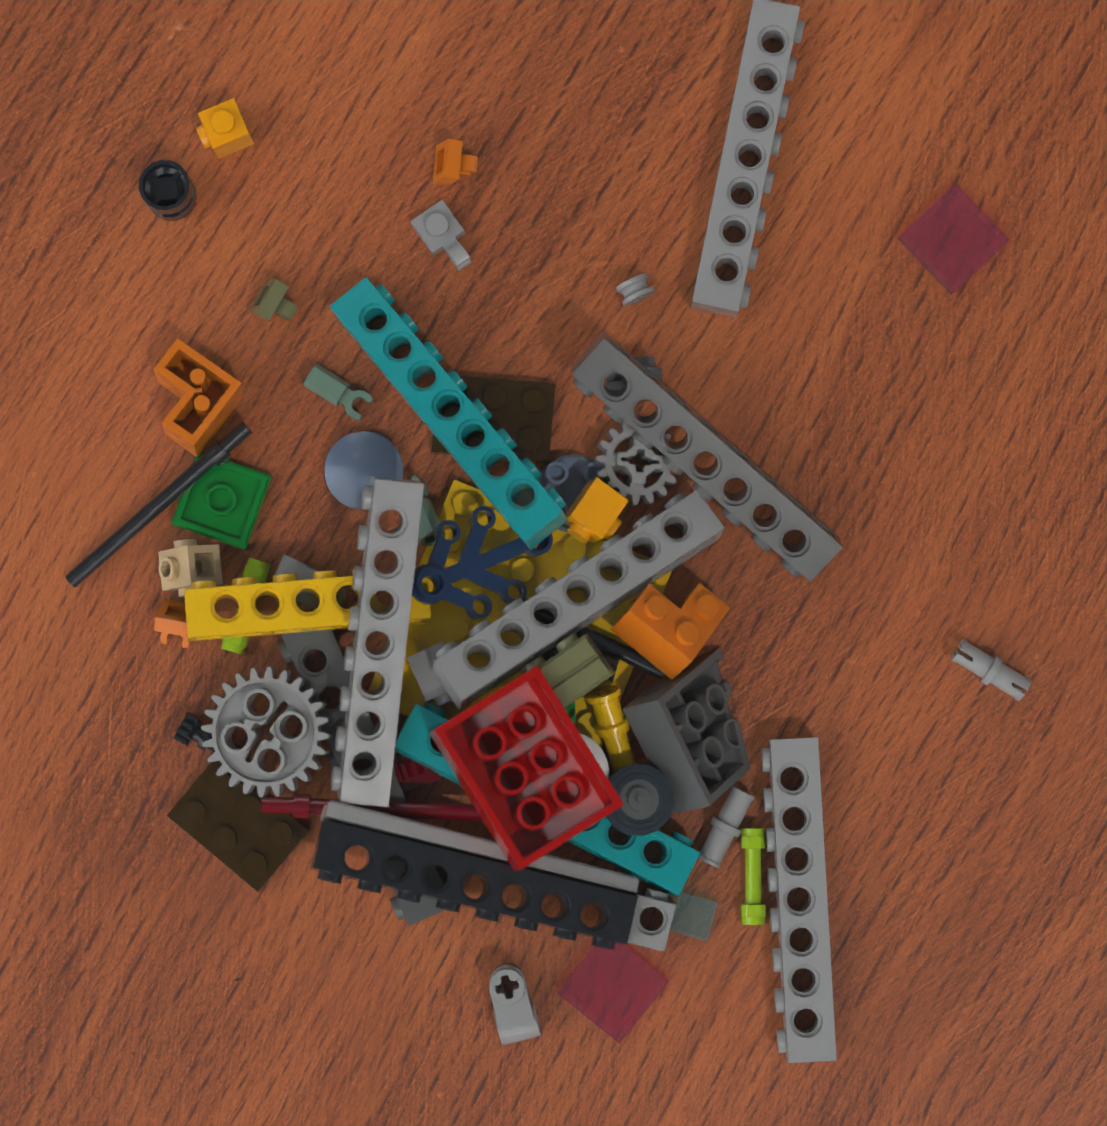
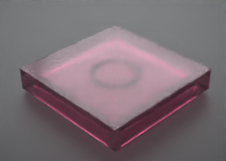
M957 184L951 187L898 237V240L951 295L1009 241L1007 236Z
M616 944L615 950L594 946L558 990L557 994L620 1044L669 980L625 944Z

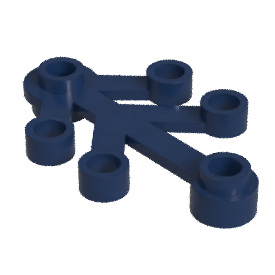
M480 506L470 513L469 524L471 529L458 563L444 569L450 547L459 540L461 531L458 524L454 521H443L434 529L436 542L428 563L415 569L412 597L426 605L445 600L465 609L470 618L474 620L483 619L491 613V600L483 594L473 596L450 584L466 579L500 594L503 602L508 605L519 598L524 600L527 595V588L520 580L510 581L485 569L524 553L531 557H537L546 553L553 543L552 533L531 551L518 536L516 540L479 554L488 529L496 521L495 513L491 508ZM478 512H482L487 516L488 523L486 526L478 523ZM444 526L452 530L453 537L451 540H447L442 536L441 531ZM423 578H428L432 581L433 590L431 592L423 589ZM512 585L518 589L519 597L517 599L509 596V586ZM475 600L483 603L484 612L482 614L474 611L473 603Z

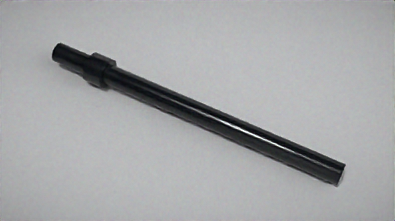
M241 421L220 441L217 439L212 441L204 448L206 452L72 569L65 576L67 581L76 588L215 465L220 467L231 457L230 452L253 433L251 429Z

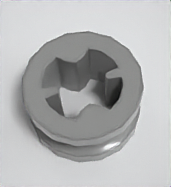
M647 273L635 276L616 287L617 293H621L624 296L622 301L624 307L642 301L655 292L654 287H650L647 284L649 279Z

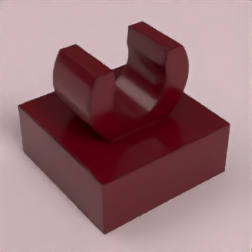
M399 753L394 754L393 766L404 792L441 779L439 774Z

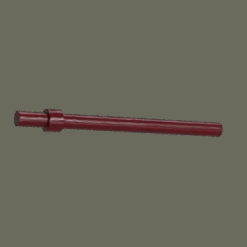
M294 794V798L262 797L261 812L293 814V818H310L311 815H321L323 807L329 801L339 802V799L311 798V794ZM389 801V807L349 804L401 818L483 821L473 804Z

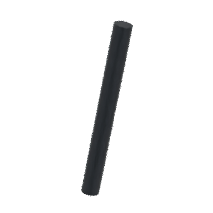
M538 610L534 613L535 619L546 625L555 621L554 616L547 610ZM587 626L576 633L578 638L588 634L600 651L613 657H620L619 660L654 677L661 679L664 674L633 648Z

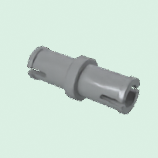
M966 639L961 640L957 646L970 657L955 649L951 656L952 662L958 663L979 676L981 683L985 685L991 683L1014 697L1017 701L1024 697L1025 693L1022 692L1023 690L1012 683L1028 691L1032 682L1030 678H1026L1003 664V658L998 655L992 657L970 644Z
M735 786L731 787V791L718 817L713 816L710 822L713 827L698 856L700 860L716 868L720 867V863L733 838H738L741 833L739 826L751 802L754 801V796Z

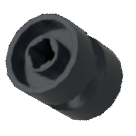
M159 160L151 163L143 170L139 178V191L144 202L157 217L165 221H177L185 218L192 212L196 205L197 192L194 183L181 165L171 160Z

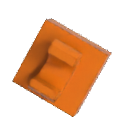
M449 138L436 145L433 184L449 186L458 181L460 176L469 177L471 173H476L478 157L462 154L463 141Z
M163 600L155 616L154 631L161 632L160 641L162 644H167L170 635L174 634L182 636L183 648L189 646L190 641L188 642L184 602Z

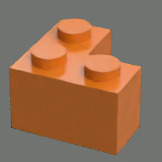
M177 338L154 368L157 382L180 398L163 420L162 426L167 437L198 458L243 399L244 392L240 381Z
M701 583L684 597L677 606L651 584H648L627 606L610 630L673 680L694 660L730 607Z

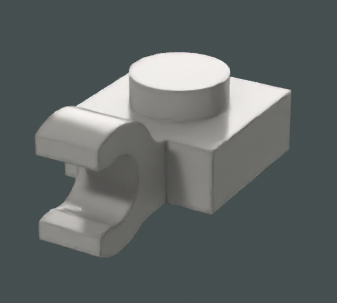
M440 200L410 221L411 226L433 256L444 250L458 271L472 263L466 250L457 241L465 235V231L443 200Z

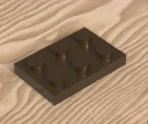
M460 376L468 387L463 393L471 402L476 398L482 402L492 415L487 421L495 431L502 427L517 445L512 451L521 461L528 457L531 462L549 463L556 384ZM457 403L446 405L442 410L441 416L447 418L455 416L460 409V405ZM481 432L472 433L468 436L466 445L469 447L480 445L485 438V434ZM433 434L432 454L450 455Z
M220 761L211 762L167 816L253 889L259 892L309 833L310 829L297 818H293L292 814L262 813V797L258 795L257 786L254 787L250 794H243L244 782L241 781L234 787L228 786L232 774L227 773L217 776L216 773L222 764Z

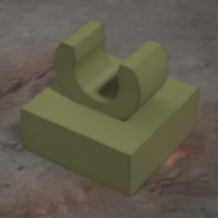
M268 278L249 312L261 320H270L275 313L279 317L291 321L298 306L283 298L289 286L276 278Z

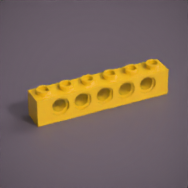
M337 571L314 572L313 579L297 580V574H282L272 576L273 582L257 584L256 577L232 579L233 586L216 587V581L214 580L192 582V589H184L188 642L348 628L350 609H345L337 603L336 593L344 588L353 590V576L337 577ZM423 578L422 587L425 591L429 592L428 578ZM353 590L357 597H359V591ZM301 592L313 593L318 600L317 609L312 612L300 610L296 605V596ZM376 592L371 596L370 607L373 610L382 611L388 607L378 601ZM262 595L274 597L278 603V610L272 615H262L255 606L257 598ZM412 597L409 623L428 622L431 618L430 605L422 604ZM229 598L237 604L238 612L234 617L224 619L216 614L214 606L220 599Z

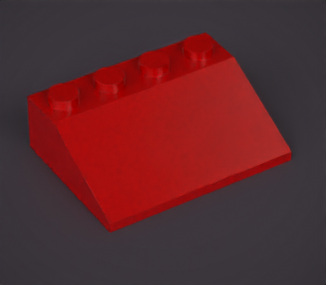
M538 665L429 733L514 872L524 869L624 805Z

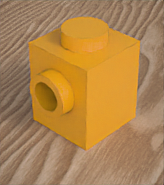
M234 98L198 113L202 125L196 127L200 140L205 149L213 148L218 159L254 145Z
M598 477L586 483L566 512L567 521L565 524L569 526L567 531L583 543L589 541L593 544L603 539V537L609 540L622 522L618 516L628 503V500Z

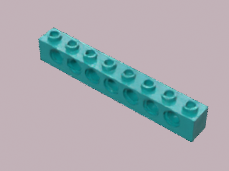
M365 277L329 306L332 312L531 551L567 521L562 510L566 503L552 486L545 490L537 481L541 473L528 457L521 461L515 455L512 449L517 445L502 427L495 431L487 420L492 415L478 398L473 402L468 399L463 393L468 387L453 369L447 373L438 362L443 357L429 340L422 344L415 336L419 329L404 311L398 315L390 305L395 300L381 283L374 287L368 278ZM379 317L387 318L383 328L370 330V324L374 319ZM399 347H411L407 357L403 359L393 358L394 352ZM427 374L436 376L434 383L430 387H417L418 381L422 376ZM450 403L460 405V409L455 416L449 418L441 416L442 410L446 405ZM481 432L485 434V438L480 445L476 447L466 445V440L472 433ZM505 461L510 464L509 470L503 476L495 477L490 475L491 468L495 463ZM523 491L535 493L534 500L529 505L524 507L515 505V499L519 493Z
M425 702L423 707L415 704L396 738L395 752L461 786L442 753L434 750L430 744L431 736L429 733L448 721L444 718L446 712L428 702ZM606 817L567 841L653 887L669 893L671 896L680 895L700 852L691 848L692 840L672 831L670 836L660 831L645 836L627 835L626 841L622 845H615L608 837V830L612 824ZM650 841L656 842L662 850V857L656 864L648 862L644 857V847Z

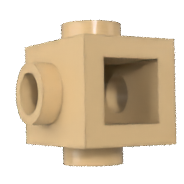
M197 539L179 540L173 542V549L158 552V570L161 577L162 591L178 590L179 597H184V589H192V582L214 580L216 585L223 584L219 544L198 545Z

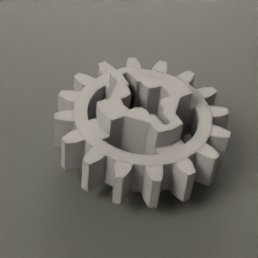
M624 421L620 424V434L613 428L606 433L610 443L601 440L596 447L604 452V454L593 458V463L602 465V470L595 474V478H605L608 486L624 498L625 496L629 497L630 506L638 505L640 497H642L646 505L654 502L653 492L660 498L664 497L667 491L663 484L672 486L676 483L677 479L670 474L672 470L663 462L662 459L665 455L657 448L656 450L659 455H655L652 450L643 446L633 436L635 429H631L630 425ZM668 433L664 437L669 441L671 435ZM630 438L626 452L613 453L621 441ZM635 455H638L637 459L639 462L647 465L637 472L635 465L628 462ZM614 471L620 473L625 479V484L616 477ZM660 473L653 485L644 488L647 475Z

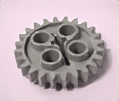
M267 667L264 678L259 668L251 669L250 680L243 673L235 674L237 686L224 682L222 687L227 695L225 697L218 694L212 695L211 698L218 705V708L204 711L207 716L213 719V723L201 726V730L212 733V739L206 740L202 745L203 747H214L215 753L207 761L221 762L222 765L216 773L217 776L227 773L232 774L228 786L234 787L243 781V794H250L254 787L257 786L259 797H266L271 786L275 796H280L284 792V783L291 791L298 790L297 777L304 782H310L312 777L307 769L309 767L316 770L321 769L323 766L316 759V756L326 755L330 752L321 745V740L329 739L333 736L329 732L322 731V725L332 721L331 717H320L319 711L327 705L326 702L314 703L312 701V698L318 691L317 688H310L306 691L302 690L305 684L304 677H298L291 683L290 670H283L279 678H277L275 667ZM259 693L265 694L270 702L269 710L265 715L258 714L253 706V701ZM285 701L288 704L286 710L270 728V732L274 737L264 739L258 746L253 760L248 762L246 759L247 755L264 736V731L260 729L261 725L271 724L280 709V705ZM292 715L297 716L303 724V730L296 738L291 736L286 729V722ZM238 726L242 727L248 735V741L242 749L236 747L232 741L233 730ZM269 749L276 750L281 758L280 766L276 771L270 770L264 762V756Z

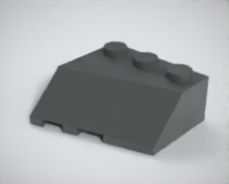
M721 647L714 648L695 658L673 680L664 674L661 679L655 681L622 709L650 766L660 770L671 784L674 793V814L710 806L751 769L740 723L732 718L727 700L728 697L733 696L730 683H723L718 662L724 661Z

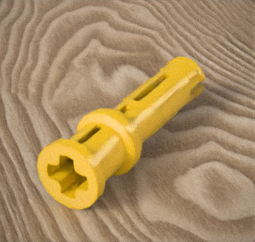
M607 685L588 692L585 698L588 704H592L597 722L594 727L595 733L604 739L614 773L619 768L635 764L627 736L630 724L623 714L618 697L621 695V689L618 685Z

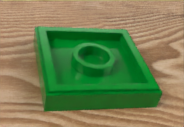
M201 452L198 458L195 456L193 463L204 455L205 452ZM228 460L220 467L215 465L181 495L171 524L247 551L273 477Z

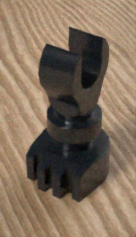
M187 712L173 739L187 747L190 746L192 741L198 743L197 747L204 751L208 748L215 752L214 747H203L202 745L206 740L212 739V733L201 730L200 726L203 719L191 712Z

